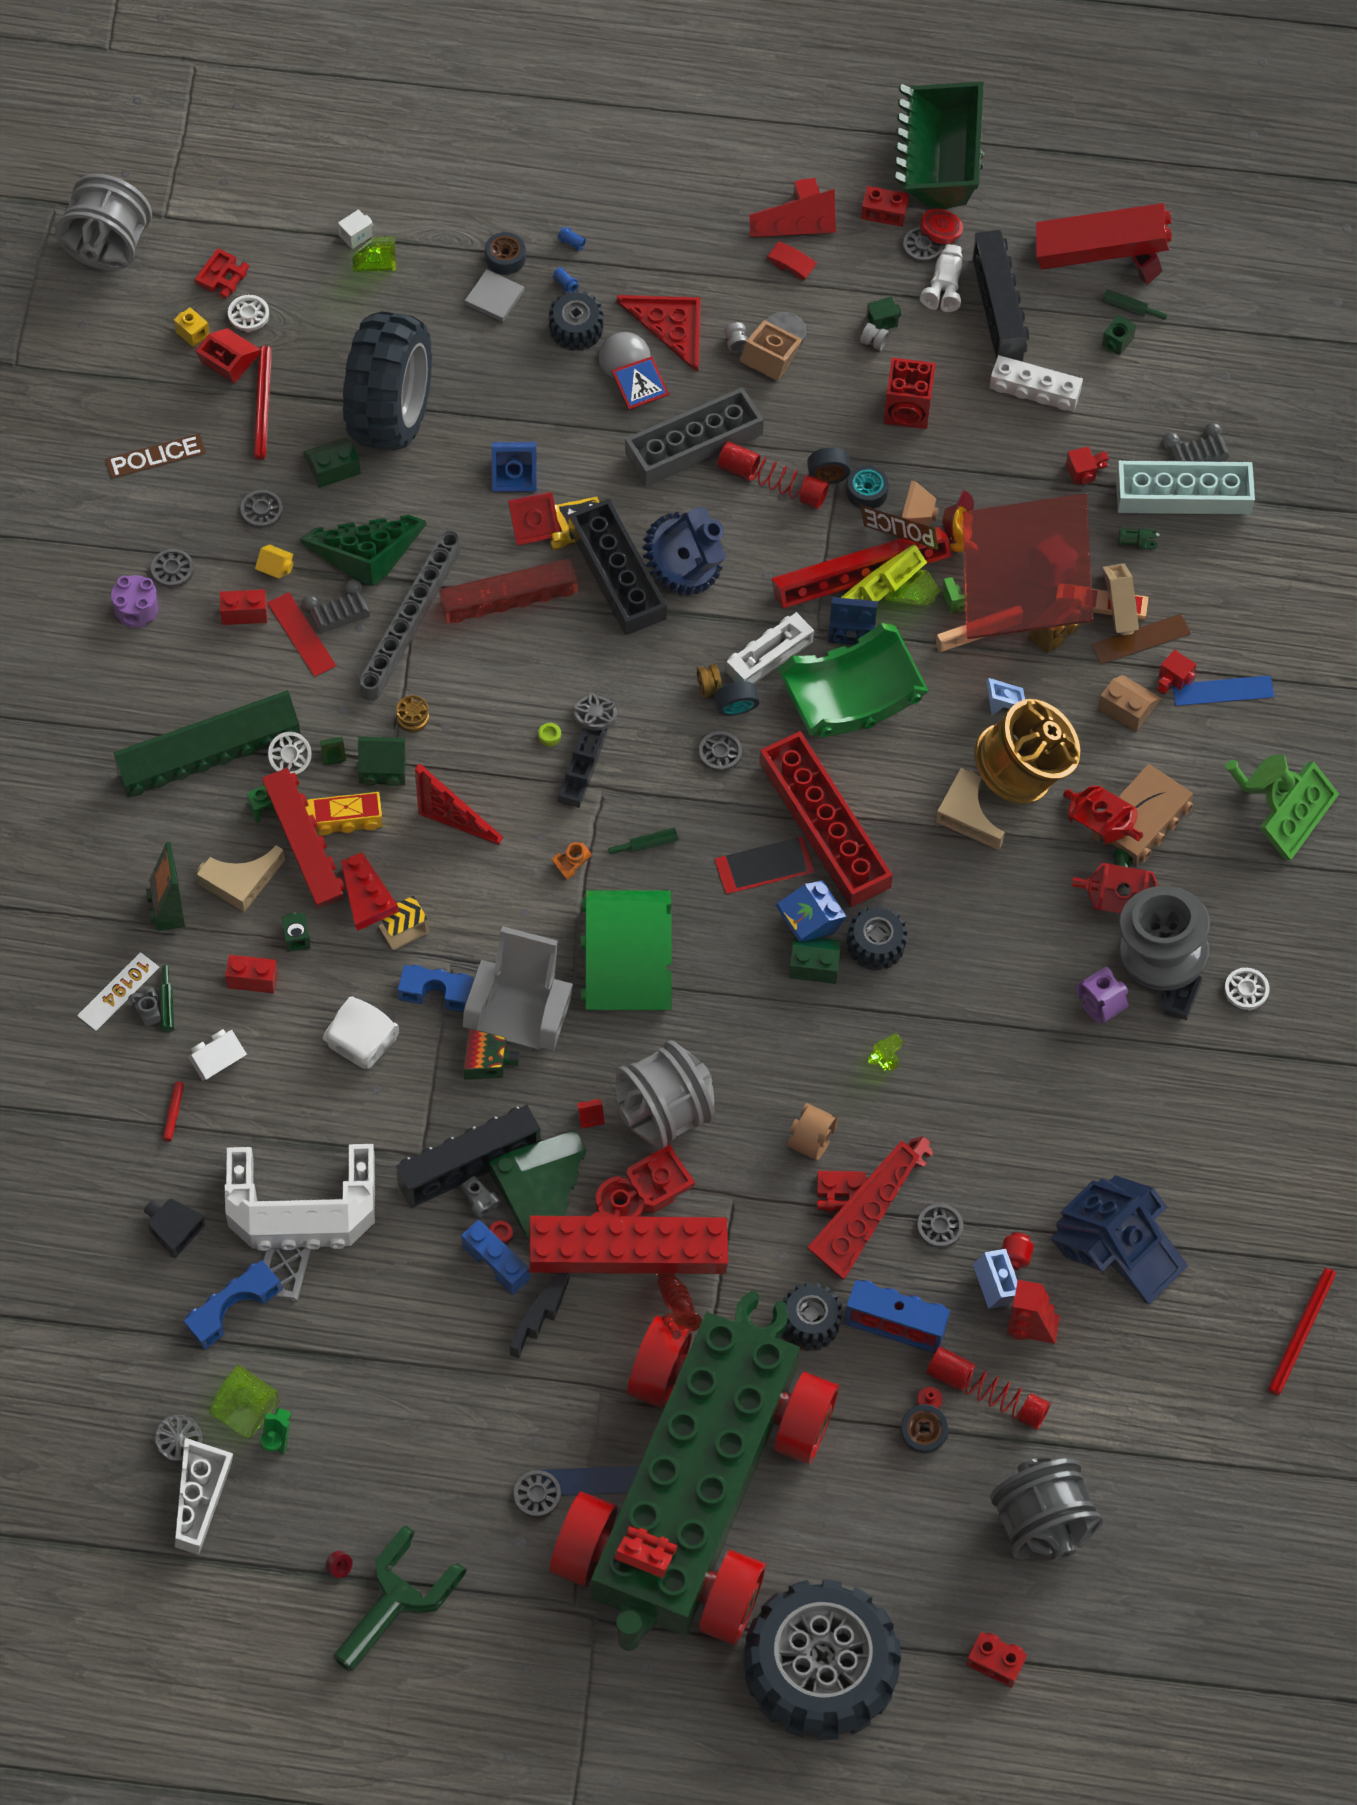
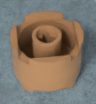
M806 1103L801 1111V1119H795L791 1126L790 1132L794 1134L790 1136L787 1147L811 1159L819 1160L830 1143L828 1141L830 1135L835 1132L838 1118Z

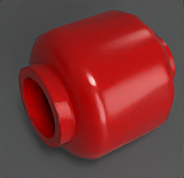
M1013 1232L1004 1238L1001 1250L1006 1249L1013 1270L1018 1271L1020 1268L1027 1267L1030 1264L1034 1245L1030 1241L1029 1236Z

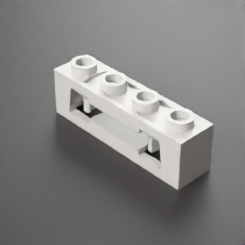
M797 612L792 616H787L782 619L778 626L766 630L761 638L749 642L744 650L731 655L727 660L726 673L735 683L751 682L755 684L782 665L792 655H796L813 642L814 630Z

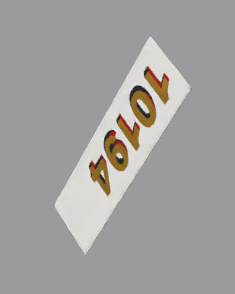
M140 952L77 1016L97 1031L128 1000V997L146 982L159 966Z

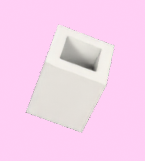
M357 210L338 222L339 236L353 249L373 236V223L369 216H364L360 210Z

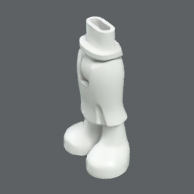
M947 244L940 253L936 262L934 277L930 282L931 287L925 288L920 295V301L929 309L936 310L938 308L941 290L945 291L941 301V310L943 312L955 311L961 305V297L956 293L958 290V279L962 270L963 256L960 246Z

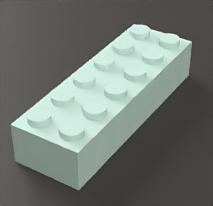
M1118 461L1116 472L1118 513H1252L1255 501L1252 462Z

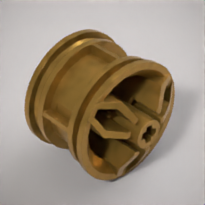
M1027 699L1013 705L1002 720L980 734L975 744L974 757L980 776L994 793L1015 804H1031L1043 797L1049 787L1056 781L1065 778L1074 771L1080 758V744L1073 726L1059 710L1043 701Z

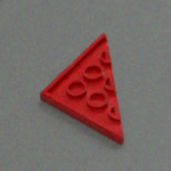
M617 295V303L693 370L699 371L701 297Z
M419 763L415 768V781L419 815L500 845L503 839L501 834Z

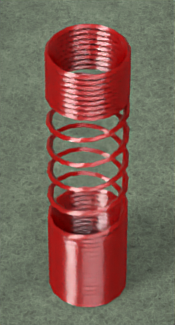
M729 441L723 446L717 462L718 468L738 475L748 481H752L758 476V484L760 486L768 481V487L772 490L779 484L780 494H784L789 489L791 499L800 493L799 499L801 503L815 509H819L822 506L828 493L829 483L812 476L808 478L807 474L799 491L792 497L791 489L798 472L797 470H795L789 486L784 492H781V481L787 466L784 467L779 481L771 488L770 480L777 464L776 461L772 465L769 476L763 483H760V473L765 464L766 457L763 458L759 471L755 475L761 459L760 454Z
M940 1346L928 1366L927 1375L938 1379V1381L940 1380V1382L942 1381V1383L953 1387V1389L960 1390V1392L966 1387V1395L971 1394L980 1383L977 1393L978 1401H981L991 1390L988 1405L992 1407L1003 1395L1000 1405V1412L1003 1413L1015 1400L1011 1415L1012 1419L1017 1418V1421L1033 1428V1430L1039 1429L1050 1408V1402L1030 1393L1020 1411L1014 1416L1016 1404L1022 1387H1020L1010 1403L1002 1411L1010 1381L1007 1382L1000 1395L991 1404L992 1395L999 1376H996L985 1394L979 1399L987 1369L983 1372L972 1390L967 1393L976 1364L959 1357V1355L957 1356V1354L955 1355V1353L944 1349V1347Z

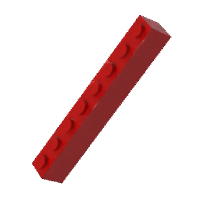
M936 527L938 550L900 538L773 577L771 581L774 597L783 608H787L854 587L874 570L912 545L917 546L926 560V564L951 557L948 536L940 527Z

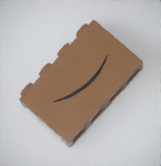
M1148 764L1119 796L1122 800L1136 807L1138 817L1134 828L1143 833V838L1140 841H1136L1132 837L1126 836L1111 843L1119 849L1126 851L1133 858L1132 864L1137 867L1141 861L1145 862L1149 858L1151 850L1155 846L1162 844L1166 837L1165 834L1177 827L1182 815H1187L1192 810L1194 805L1192 803L1193 793ZM1092 831L1091 837L1099 842L1103 837Z

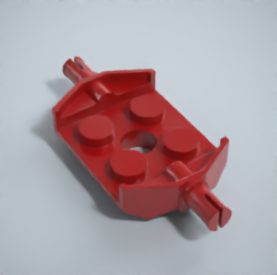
M1089 786L1083 792L1077 794L1070 789L1064 791L1063 797L1071 801L1068 810L1070 823L1073 822V819L1101 835L1105 844L1126 836H1130L1136 841H1140L1143 838V833L1134 828L1138 817L1137 809L1128 802L1100 786ZM1107 808L1104 811H1097V809Z
M1101 863L1090 878L1081 879L1073 877L1071 887L1087 890L1093 910L1097 909L1121 914L1122 908L1131 897L1144 889L1156 887L1158 884L1152 871ZM1122 883L1127 884L1130 887V894L1120 896L1117 892L1118 885Z

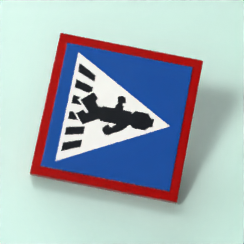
M652 356L612 370L628 410L669 396Z

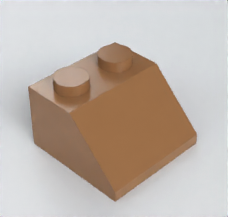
M764 320L746 341L740 362L778 381L787 371L802 343V339Z
M1121 675L1114 678L1100 695L1098 710L1137 732L1160 702L1161 697L1126 676Z

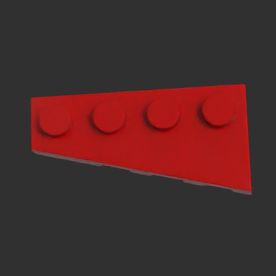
M363 852L341 861L357 931L400 912L397 903Z

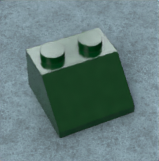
M345 437L303 451L319 488L361 474L359 457L352 442Z
M358 737L359 784L368 786L376 784H387L389 786L405 785L407 767L405 738Z
M794 936L789 978L836 984L841 940L815 938L799 942L796 936Z

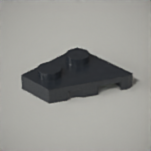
M1198 976L1192 983L1176 990H1161L1164 1014L1187 1020L1201 986L1202 977Z

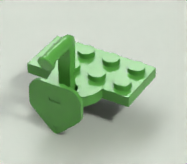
M1283 754L1272 755L1261 762L1249 779L1239 769L1236 760H1231L1225 765V769L1230 772L1245 792L1251 794L1266 793L1267 804L1271 812L1259 828L1284 860H1291L1339 795L1314 761L1307 762L1300 773L1297 774L1288 770L1286 757Z

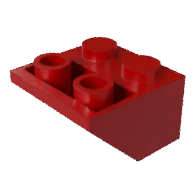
M228 328L208 334L195 350L203 365L233 384L239 380L262 352L261 349Z

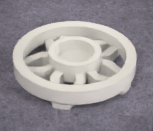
M243 295L233 300L230 304L228 318L235 328L250 333L260 329L268 322L269 308L262 298L255 295ZM244 301H254V302H252V303H250V304H247V303L244 302ZM236 306L238 311L232 314V311ZM262 306L265 309V314L260 311Z
M285 732L277 735L271 741L268 748L269 762L276 771L282 770L283 763L287 762L289 770L292 767V763L295 766L301 767L296 771L290 772L299 774L307 768L311 760L310 744L302 735L295 732ZM284 736L288 741V745L283 744ZM289 736H295L300 740L292 745V740ZM280 739L282 748L277 747L273 749L274 744ZM304 743L301 749L298 750L296 746L298 744ZM305 748H307L306 760L302 755L299 754L303 752ZM280 751V756L272 755V752ZM273 758L277 760L282 759L280 762V768L276 766V764L273 761ZM300 758L304 765L297 763L296 760Z
M1239 968L1227 977L1224 987L1227 1000L1234 1006L1248 1011L1254 1010L1263 1005L1267 1000L1269 983L1261 972L1252 968ZM1243 973H1247V974H1248V975L1245 977V979H1243V978L1240 977V976H1237V975L1243 974ZM1257 978H1259L1262 981L1264 987L1261 985H1256ZM1229 983L1234 988L1231 992L1229 991ZM1235 993L1239 994V996L1233 997ZM1255 997H1257V998L1263 997L1260 1001H1258V1002L1255 1003V1001H1256V998H1255ZM1248 998L1251 999L1252 1004H1249V1003H1248V1001H1247Z

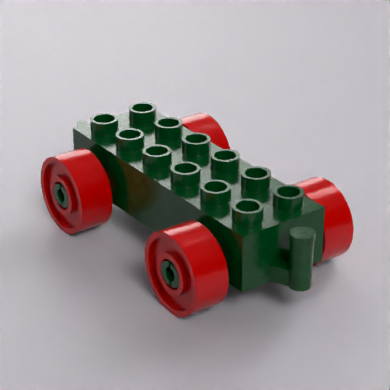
M751 1291L741 1298L736 1307L734 1322L706 1311L692 1346V1328L660 1316H656L644 1336L630 1374L627 1395L662 1409L665 1407L617 1520V1505L585 1492H579L560 1530L549 1568L551 1574L587 1587L591 1582L592 1600L621 1611L617 1617L616 1624L618 1644L623 1650L633 1651L638 1648L641 1639L655 1625L687 1636L700 1603L704 1604L705 1608L699 1632L736 1646L746 1628L763 1583L767 1563L730 1549L718 1573L714 1572L715 1566L774 1424L780 1426L774 1445V1452L810 1465L818 1452L827 1430L840 1389L839 1384L804 1371L793 1393H788L798 1369L800 1347L781 1340L786 1330L788 1319L786 1304L783 1301L776 1302L772 1311L773 1320L764 1327L756 1326L750 1320L751 1312L759 1304V1294L756 1291ZM630 1526L638 1530L643 1528L648 1530V1534L660 1539L665 1537L669 1539L670 1543L678 1545L663 1578L614 1559L624 1536L628 1537L626 1534Z

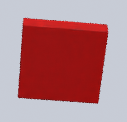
M552 492L507 500L516 545L550 539L553 533L560 532Z

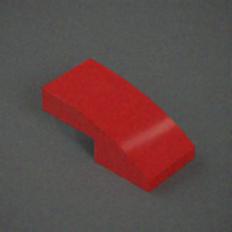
M779 241L766 257L779 269L784 271L787 268L802 281L807 278L817 262L804 253Z

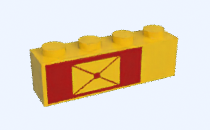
M379 792L307 800L309 806L305 808L308 815H314L318 825L315 831L319 835L325 836L335 832L351 833L354 830H375L383 827Z

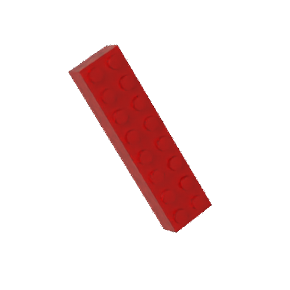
M799 731L761 749L759 764L850 908L890 889L893 874L802 732Z
M530 1216L529 1273L726 1274L727 1217Z

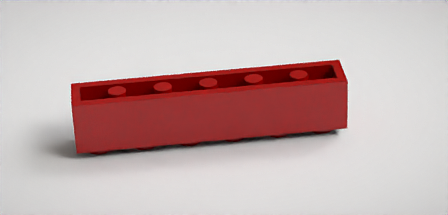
M287 767L263 777V785L317 909L343 899L342 891H345L344 884L340 877L336 879L333 870L336 869L332 857H327L324 852L327 845L323 836H318L315 828L318 827L313 814L308 815L305 807H308L309 804L304 793L299 794L296 786H299L300 783L295 772L290 773Z

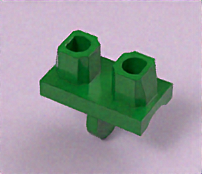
M277 1408L274 1415L268 1412L265 1415L263 1433L260 1437V1446L265 1451L272 1452L278 1450L284 1454L287 1450L291 1419L289 1411Z

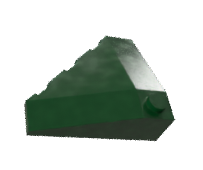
M411 515L400 516L399 521L386 522V518L369 520V525H360L358 527L355 526L354 522L337 525L338 529L324 531L323 527L314 528L300 540L302 544L353 579L374 586L389 574L427 524L426 520Z
M575 1130L510 1151L489 1162L490 1175L528 1242L530 1216H565L569 1205L567 1198L570 1189L574 1190L579 1175L577 1168L580 1159L584 1160L587 1152Z

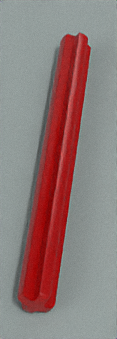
M261 346L259 348L262 352L259 354L254 436V458L256 460H264L266 458L271 347Z
M1329 1268L1323 1270L1268 1388L1270 1393L1277 1396L1281 1394L1336 1276L1334 1270Z

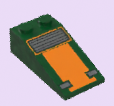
M166 842L150 876V888L146 889L148 903H153V909H149L151 923H156L157 931L185 927L171 842Z

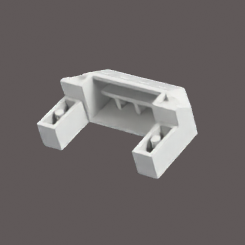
M373 1144L349 1145V1181H343V1199L257 1201L255 1185L253 1184L252 1148H227L225 1211L228 1227L252 1249L257 1248L260 1251H267L271 1248L293 1250L296 1247H306L307 1249L314 1250L329 1246L334 1249H341L345 1246H351L375 1223V1154Z

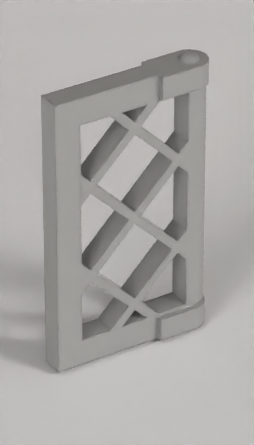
M296 1247L297 1254L287 1260L279 1251L282 1248L267 1250L264 1262L269 1268L275 1252L283 1261L270 1270L275 1272L286 1266L292 1275L281 1281V1285L283 1286L295 1279L293 1291H287L283 1288L274 1297L298 1301L311 1249L304 1247V1250L300 1251ZM301 1257L298 1272L294 1273L289 1263Z

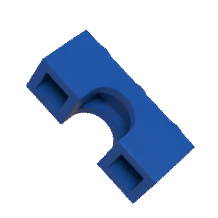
M404 965L398 987V997L400 1001L422 1005L427 992L439 990L445 994V1009L464 1012L474 977L464 973H447L442 969H424L419 965Z
M480 1220L475 1222L461 1235L462 1247L478 1263L481 1260L486 1262L493 1270L496 1280L511 1295L515 1294L530 1280L529 1267Z

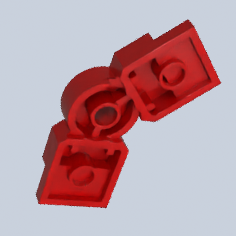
M667 1145L662 1150H658L628 1167L626 1179L616 1176L604 1181L596 1193L597 1212L591 1216L642 1217L643 1212L655 1213L673 1203L675 1197L693 1188L695 1181L672 1147ZM616 1200H624L626 1203L617 1205L614 1202Z

